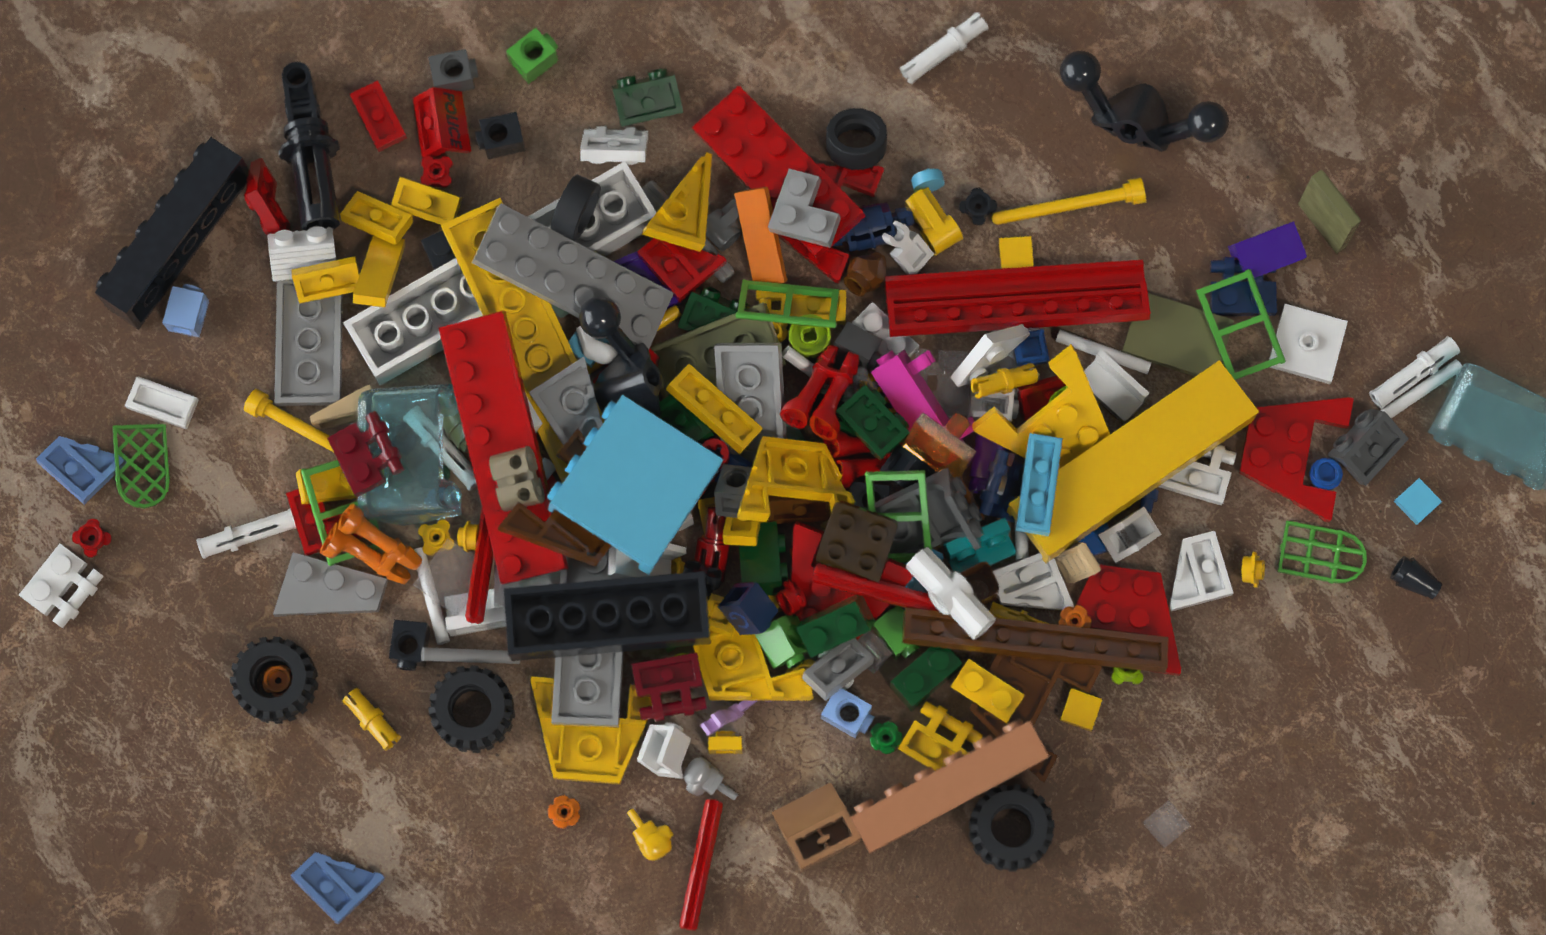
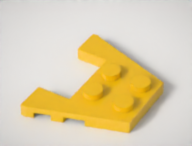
M1072 344L1048 362L1050 369L1068 387L1018 428H1015L994 406L972 424L973 430L977 434L1026 458L1028 436L1030 433L1063 438L1059 469L1109 436L1110 432Z
M762 436L737 518L767 522L770 516L768 495L829 502L831 512L837 501H844L854 505L855 500L851 492H846L840 481L842 475L825 443Z
M776 595L768 596L779 610L778 612H781L782 610L778 605ZM735 629L732 637L710 630L711 644L693 646L695 653H698L700 671L709 700L809 701L814 699L811 687L802 679L803 672L805 671L804 668L773 678L770 677L760 643L755 634L740 635Z
M531 677V686L553 779L620 785L648 720L641 721L639 708L652 706L651 696L637 698L636 687L630 684L627 718L619 719V727L553 725L551 721L554 678Z

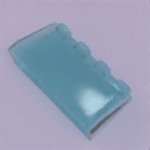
M1465 363L1455 375L1428 433L1434 435V440L1445 446H1452L1453 444L1463 449V453L1473 460L1481 461L1483 459L1493 464V468L1501 474L1508 476L1514 474L1524 479L1523 483L1532 489L1546 490V399L1480 366Z

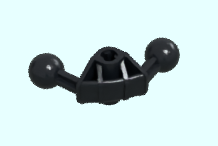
M1074 51L1068 54L1061 63L1060 77L1062 82L1069 89L1082 92L1094 113L1091 119L1093 125L1101 127L1114 137L1118 136L1125 143L1137 144L1139 147L1144 146L1163 152L1168 149L1170 143L1189 137H1194L1205 143L1215 142L1221 139L1228 129L1229 118L1226 110L1220 104L1212 101L1201 102L1194 106L1187 119L1170 123L1164 101L1158 91L1149 84H1138L1128 87L1107 99L1098 83L1101 76L1100 63L1090 52Z
M602 296L589 299L583 304L579 312L581 328L593 338H606L618 353L612 362L599 374L594 384L596 401L605 410L611 401L617 403L620 397L624 395L653 415L661 418L659 391L662 387V375L658 367L651 360L648 347L644 343L634 345L619 327L621 313L614 301Z

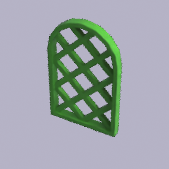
M166 424L113 425L115 481L118 493L126 503L133 507L143 509L154 507L164 499L169 489L170 475ZM144 429L158 430L150 436ZM121 430L135 431L128 437ZM138 432L148 439L141 448L132 441ZM161 432L163 446L155 440ZM117 433L125 440L119 448ZM151 442L161 450L154 458L144 451ZM128 443L137 450L131 459L121 452ZM140 454L149 461L143 470L134 463V460ZM162 454L164 456V468L156 462ZM119 456L127 462L120 470ZM152 465L162 472L155 481L145 473ZM129 466L139 473L133 481H130L122 474ZM142 476L151 483L145 492L135 485ZM164 476H165V489H163V488L158 484V482H159ZM120 478L128 484L124 490H122ZM154 487L162 493V496L156 501H153L147 495ZM131 488L141 495L135 502L125 495ZM145 499L149 503L141 504L140 502Z

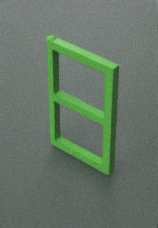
M1251 269L1196 290L1224 366L1234 380L1286 362ZM1247 279L1261 315L1218 330L1205 294ZM1263 321L1277 357L1235 373L1221 337Z
M742 280L738 311L735 316L738 319L836 328L839 289ZM748 289L786 293L783 315L745 311ZM793 294L832 298L829 320L790 316Z
M337 459L308 469H301L322 545L327 537L323 519L342 514L353 503L359 507L365 506L368 520L379 529L369 492L361 495V500L320 512L310 475L339 467L340 464ZM373 543L368 545L374 550L380 549ZM345 552L338 554L333 559L327 557L326 559L328 565L333 566L335 563L355 556Z
M925 470L865 472L868 510L875 513L873 481H919L921 512L878 514L895 519L897 522L922 521L924 549L928 547L932 551ZM917 553L888 554V559L891 558L898 562H909Z

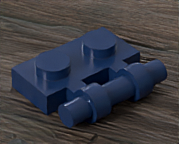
M1223 257V260L1210 261V273H1223V280L1233 277L1234 273H1243L1239 260H1234V257ZM1263 275L1254 278L1268 316H1276V282L1263 281ZM1211 281V284L1217 283L1219 281ZM1239 281L1210 292V306L1214 314L1220 316L1261 315L1248 281Z
M997 449L994 461H990L987 469L990 471L985 490L981 489L979 499H981L980 513L999 519L1005 517L1010 522L1015 521L1014 517L1007 513L1009 503L1021 494L1025 465L1024 457Z

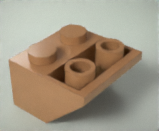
M831 782L771 812L801 873L861 843L862 838Z

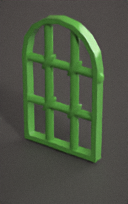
M1286 521L1283 541L1280 545L1281 552L1277 572L1326 581L1330 584L1348 583L1355 580L1363 572L1367 563L1366 550L1363 543L1355 535L1339 529L1334 530ZM1289 525L1310 529L1309 540L1287 536ZM1320 531L1338 535L1337 544L1318 542L1317 539H1314L1315 532ZM1343 536L1352 539L1359 546L1360 550L1344 547L1345 545L1342 544ZM1286 541L1305 544V547H1307L1306 557L1284 553ZM1313 546L1332 549V552H1335L1334 562L1314 559V556L1311 557ZM1340 552L1362 555L1361 568L1344 565L1342 562H1339ZM1283 558L1301 561V564H1305L1303 572L1282 569ZM1310 563L1327 566L1329 569H1332L1331 578L1308 574ZM1338 569L1357 572L1350 578L1336 579Z

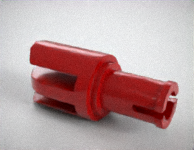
M708 507L705 535L697 538L694 560L702 565L704 549H706L704 567H715L717 551H720L718 569L723 573L721 582H724L729 545L723 544L726 516L717 517L716 508Z

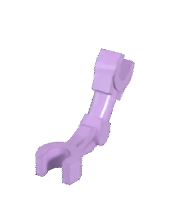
M741 701L739 704H733L728 709L718 710L711 715L712 718L703 722L700 726L710 736L727 723L738 720L745 714L744 711L758 701Z

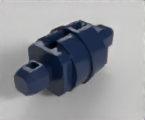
M887 202L867 206L861 205L860 209L866 217L833 246L842 245V242L846 241L851 252L869 248L875 249L877 246L887 244L882 238L883 233L895 237L896 227L893 224L895 220L910 227L914 223L912 211L910 208L903 207L897 208L895 212L891 213Z

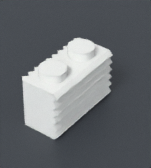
M315 226L307 231L296 230L295 232L280 230L275 234L270 233L267 235L273 282L293 280L292 269L336 260L333 230L331 227L325 229Z

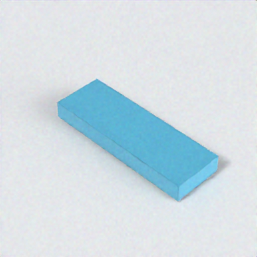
M1029 434L1015 531L1049 536L1063 438Z

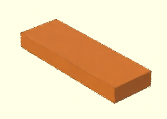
M768 186L734 193L752 280L781 284L787 282L778 234L772 233L768 229L773 214Z

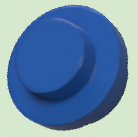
M1321 458L1311 466L1309 477L1316 488L1333 490L1340 484L1343 471L1335 460Z

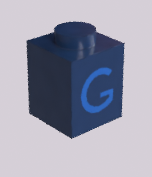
M757 582L735 583L718 605V608L740 635L761 634L770 627L771 620L779 611Z

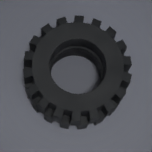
M273 636V639H268L267 637L259 638L260 642L257 644L253 641L246 645L249 649L244 653L240 651L237 655L239 661L237 664L233 663L231 667L234 674L233 677H230V684L234 688L232 693L238 700V704L254 718H258L266 723L272 721L275 724H283V720H295V715L298 713L303 715L308 710L306 708L307 704L314 702L316 697L313 693L314 690L318 691L319 685L316 681V677H318L317 669L314 667L312 659L300 646L289 639L283 640L281 637ZM276 662L287 664L293 674L289 689L283 695L276 698H265L260 695L257 690V678L262 669Z
M470 665V668L466 669L464 666L457 667L456 672L452 674L450 671L444 674L445 679L442 682L438 680L434 686L436 690L430 695L431 707H428L429 715L432 719L431 723L439 736L452 748H458L462 752L472 751L473 753H480L481 749L485 748L490 750L494 748L493 745L499 741L501 743L505 739V733L507 731L510 732L513 726L511 724L512 718L515 719L513 697L504 681L498 675L493 674L491 670L487 668L480 669L476 665ZM467 692H482L490 699L492 706L487 720L481 725L472 728L459 725L453 716V708L458 698Z
M1007 784L1000 785L997 789H991L986 792V795L977 802L969 821L970 843H973L975 853L983 858L982 861L987 865L991 864L995 866V869L1001 871L1002 869L1009 870V872H1015L1018 869L1024 870L1037 863L1048 850L1054 836L1053 829L1055 824L1054 820H1052L1050 806H1046L1044 803L1045 799L1041 795L1037 796L1034 793L1035 790L1029 787L1027 789L1022 788L1019 784H1013V786H1007ZM1015 809L1022 812L1029 819L1031 834L1023 845L1007 847L995 839L991 826L993 818L1000 811Z

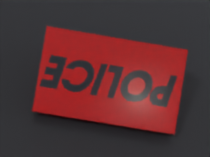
M432 87L413 97L422 158L425 156L435 158L447 151L471 152L462 91Z

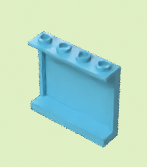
M622 395L617 403L611 401L604 410L601 418L605 419L600 429L598 430L593 427L583 444L587 448L580 457L575 454L565 469L569 475L563 484L557 481L549 492L547 498L551 502L548 511L551 513L554 509L640 563L638 569L650 575L715 476L723 459Z

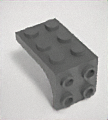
M949 468L927 477L926 486L932 548L960 537H967L974 550L981 548L980 537L984 535L979 521L982 520V517L975 503L969 504L964 496L967 494V491L960 477L954 478ZM919 482L876 502V513L921 512ZM922 521L897 522L898 527L889 554L918 553L924 549Z

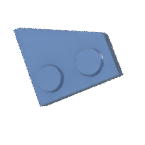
M61 436L36 458L37 463L84 505L116 475L113 453L102 451L94 445L78 444L75 440ZM119 456L120 470L127 462Z
M317 852L291 875V878L337 925L385 880V877L380 873H372L357 868L356 865L344 861L339 862Z

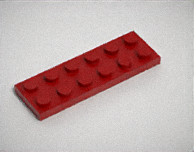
M740 85L692 127L696 135L749 189L768 186L773 211L788 169L819 176L821 184L812 207L838 213L841 217L831 247L866 217L857 204ZM799 240L817 259L830 249L829 247Z

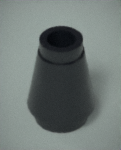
M1403 556L1394 567L1390 576L1392 580L1396 581V586L1430 599H1434L1442 587V582L1438 581L1415 558L1409 559Z

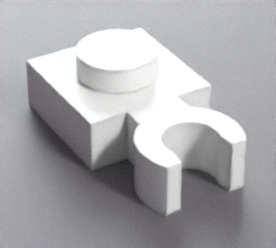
M895 220L893 222L897 228L895 237L883 233L882 238L885 243L895 247L890 255L907 275L917 274L934 253L918 233L909 231L905 224Z

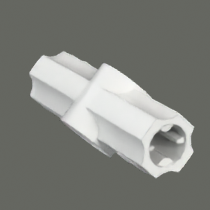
M928 547L920 550L907 563L906 569L928 591V596L933 605L944 615L950 614L973 640L983 635L995 622L996 618L973 595L972 587L960 573L956 571L951 572Z

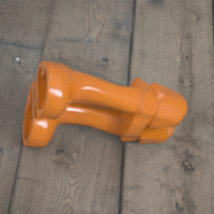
M354 503L345 509L340 517L339 524L336 522L333 525L320 550V554L332 559L341 551L347 552L376 571V574L386 576L387 580L403 585L411 578L409 571L405 567L417 570L422 563V558L411 546L404 545L398 537L393 539L378 529L364 517L363 510ZM355 533L364 537L384 552L381 554L352 534Z

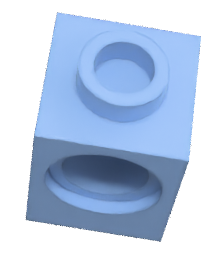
M184 284L182 288L172 286L163 319V324L168 331L200 338L209 300L202 293V289L188 284Z
M842 688L831 696L821 713L822 720L853 738H856L859 731L863 734L867 732L874 716L870 715L872 705ZM846 706H853L858 710L859 716L853 722H846L840 716L841 709Z

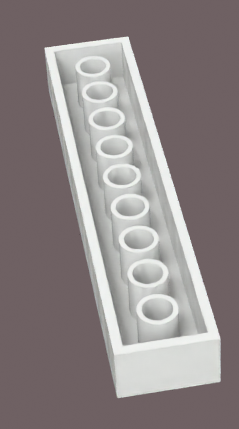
M625 161L591 180L601 186L599 200L586 229L579 239L575 241L604 257L640 237L645 226L657 213ZM559 199L528 217L551 229V221ZM455 258L390 295L386 307L371 306L343 323L378 384L381 386L443 350L439 327L483 315Z

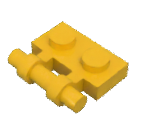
M926 701L920 713L931 720L927 726L915 720L898 750L924 766L932 767L933 771H937L946 766L943 760L956 752L961 751L964 756L969 754L968 751L961 748L965 739L973 744L981 740L983 734L973 729L974 725L965 720L963 723L946 713L948 709L941 705L936 707ZM939 724L957 734L952 742L935 732Z

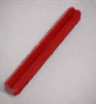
M481 509L465 613L467 622L476 624L484 621L494 556L483 509Z
M816 564L812 574V581L817 584L904 608L939 611L931 602L928 594L881 580L876 582L823 564Z
M707 799L705 801L679 923L680 928L689 931H696L698 927L723 808L722 802L714 799Z

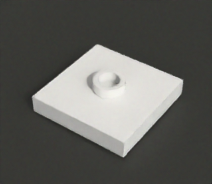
M1284 304L1276 336L1286 362L1284 364L1279 363L1270 368L1331 384L1348 321ZM1273 347L1269 360L1277 357Z

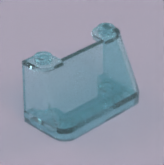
M452 384L376 388L362 392L358 400V424L363 432L368 430L369 425L365 416L376 411L381 421L386 422L390 431L388 436L393 446L398 447L402 455L400 461L404 467V471L397 475L392 474L389 466L386 467L382 472L387 482L358 497V506L363 510L364 517L406 526L460 516L461 491L454 482L443 479V416L450 417L459 412ZM377 441L369 444L375 458L380 456L382 452Z

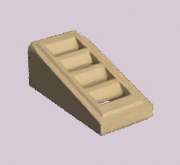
M371 385L364 386L311 415L312 425L319 430L366 419L365 416L371 412L376 411L379 415Z
M1084 542L1075 543L1054 558L1059 571L1067 583H1075L1101 571L1100 565Z

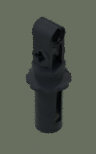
M291 62L282 71L285 94L284 105L288 124L283 129L287 142L281 145V149L278 151L279 158L288 164H292L301 229L307 231L311 227L320 226L325 229L331 227L334 230L340 225L330 159L337 155V151L340 149L339 142L331 138V136H327L329 133L328 123L321 117L319 100L310 69L302 62ZM298 78H305V81L299 85L292 84ZM315 162L321 199V203L313 204L308 163Z

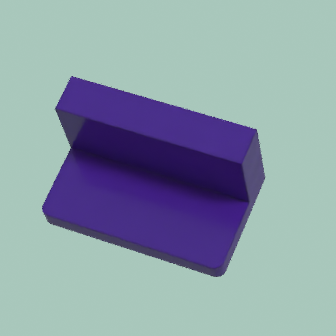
M1294 221L1228 246L1231 257H1238L1243 272L1251 269L1254 278L1307 257Z

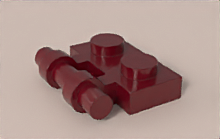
M376 411L365 416L369 425L368 430L365 432L355 422L327 438L354 495L357 497L387 482L382 472L386 467L389 466L393 475L404 471L400 461L402 455L398 447L393 446L388 436L389 428L385 421H381ZM377 441L382 452L376 458L369 445Z
M698 653L632 664L637 698L651 696L652 706L639 708L641 721L655 719V722L665 720V716L684 713V716L695 715L694 711L707 709L705 696L692 698L690 689L703 687ZM680 691L682 700L662 704L661 694Z

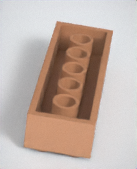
M1018 719L1003 727L1005 734L993 740L990 734L973 743L975 750L964 756L961 751H958L945 758L943 761L946 766L934 772L932 767H929L914 775L915 783L907 787L899 783L884 791L885 799L875 803L871 798L854 807L857 814L851 816V819L869 853L884 847L1048 759L1049 755L1031 722L1028 721L1023 724L1022 720Z

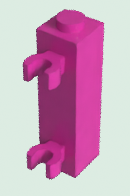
M905 349L897 355L891 350L876 360L879 366L872 370L871 373L895 411L908 423V431L932 468L938 470L968 449L962 438L974 431L972 424L975 420L970 416L954 427L919 372L936 361L930 350H927L913 360L910 359Z

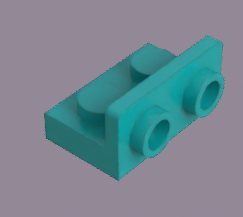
M1005 517L982 527L984 535L980 537L981 548L974 550L967 537H960L945 544L943 551L953 572L961 573L985 561L991 566L1016 554V549L1009 537L1011 529Z

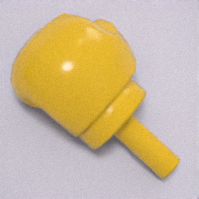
M634 808L627 812L637 827L633 832V836L636 838V843L646 859L649 861L659 860L672 850L671 838L674 834L667 825L656 827L652 820L644 824Z

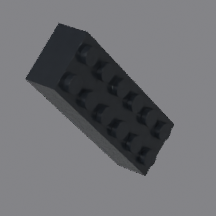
M212 137L206 143L203 142L197 147L193 154L194 160L187 169L183 168L177 174L171 191L168 195L164 194L159 198L154 207L155 212L148 221L144 220L138 226L133 242L129 247L125 246L121 249L116 257L117 263L110 272H105L97 282L95 294L106 308L138 330L247 184L249 169L243 158Z
M704 571L504 588L507 648L511 661L711 644L707 584Z

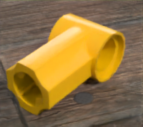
M928 187L918 190L905 200L906 207L911 209L913 218L922 230L921 235L925 243L935 256L963 240L959 226L950 215L945 214Z

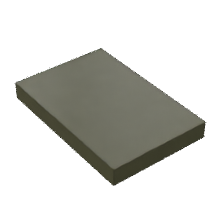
M1320 170L1311 177L1298 205L1334 252L1338 254L1347 247L1361 223V219L1324 171Z
M1148 293L1151 312L1150 320L1131 321L1122 349L1124 353L1192 376H1197L1217 361H1222L1203 310ZM1212 313L1218 330L1233 325V319ZM1230 334L1221 337L1225 348Z

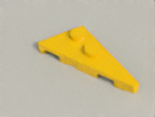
M706 152L704 156L699 158L645 226L642 235L699 252L703 249L706 240L712 164L711 153Z

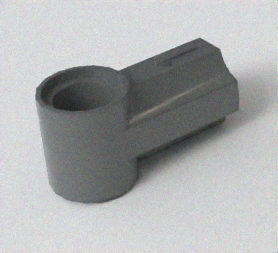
M735 198L722 210L716 209L707 216L706 236L721 252L725 251L736 242L742 233Z

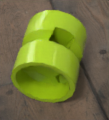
M814 314L800 316L807 318L822 319L821 317ZM791 324L789 329V346L813 364L818 361L817 357L827 346L831 345L830 328Z

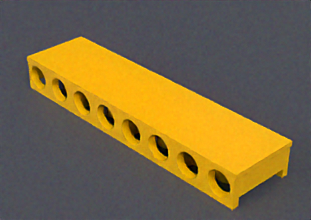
M1217 361L1060 468L1057 476L1049 536L1026 533V535L1043 556L1042 560L1045 564L1252 423L1259 411L1221 361ZM1020 496L1010 502L1007 513L1013 516L1016 521Z

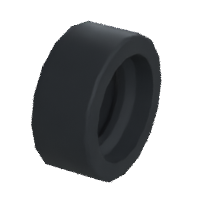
M849 108L838 112L831 118L827 126V153L832 161L843 168L864 170L873 167L883 159L886 152L887 126L880 116L870 110ZM850 130H861L871 134L876 141L864 148H852L842 144L838 137Z
M578 174L573 176L558 201L551 221V229L573 241L579 239L595 211L601 186Z

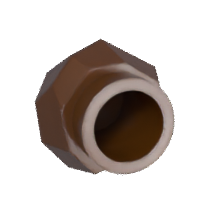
M875 252L871 255L852 258L846 270L848 275L844 278V283L848 290L854 295L861 297L866 292L869 293L878 289L886 275V258L884 255Z

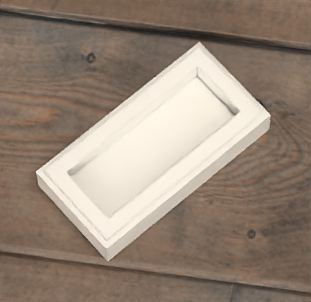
M137 376L125 407L187 430L199 399Z

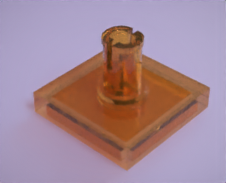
M922 412L903 444L904 448L919 457L937 472L949 468L953 477L959 476L960 479L976 454L974 449L960 440V437L967 430L970 423L964 416L955 413L947 424L942 427Z

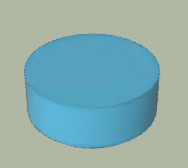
M934 168L920 171L911 179L914 192L927 187L933 192L945 184L942 171Z

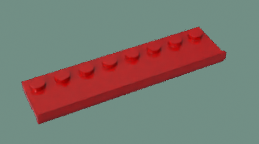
M1143 259L885 276L890 337L992 331L1021 324L1025 328L1145 321L1150 320L1151 315Z
M506 311L439 327L501 585L568 569L565 555L497 530L511 511L504 512L497 498L495 489L498 488L496 480L493 481L489 465L490 456L526 446L533 450L538 470H536L537 478H541L544 490V502L527 506L526 508L544 522L552 514L548 511L551 500L547 496L550 490Z

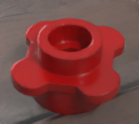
M425 156L421 160L423 175L420 177V182L422 184L433 187H448L452 183L450 168L453 166L451 158L444 156L441 159H433L431 156ZM435 169H438L439 173L434 174L433 171Z
M89 519L86 524L73 533L72 540L84 549L85 556L93 558L101 547L111 543L112 536L101 529L100 522L97 519ZM91 535L95 536V539L93 541L89 540V537Z
M787 580L783 583L784 589L776 594L778 605L788 616L796 614L798 617L804 615L803 607L806 605V596L801 588L793 586Z

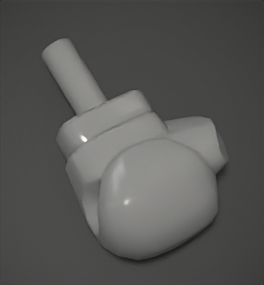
M694 758L686 767L683 778L687 783L686 790L691 794L700 796L707 792L713 795L717 789L733 801L738 796L737 792L721 782L725 775L720 773V770L705 758Z

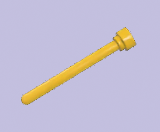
M1141 177L1129 179L1128 183L1122 184V188L995 212L992 215V221L994 224L999 225L1123 200L1126 203L1132 202L1133 205L1146 203L1145 188Z
M256 388L250 393L244 405L245 412L254 417L261 416L264 418L268 416L333 452L327 439L330 435L273 405V401L269 399V395Z

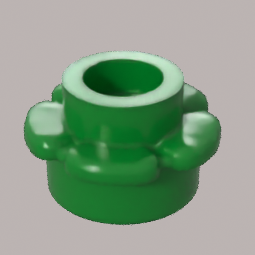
M886 721L884 724L877 723L871 729L872 737L870 738V744L876 751L879 750L883 754H891L895 752L896 747L900 746L902 733L898 731V726L895 723ZM885 734L889 736L887 741L883 740V735Z

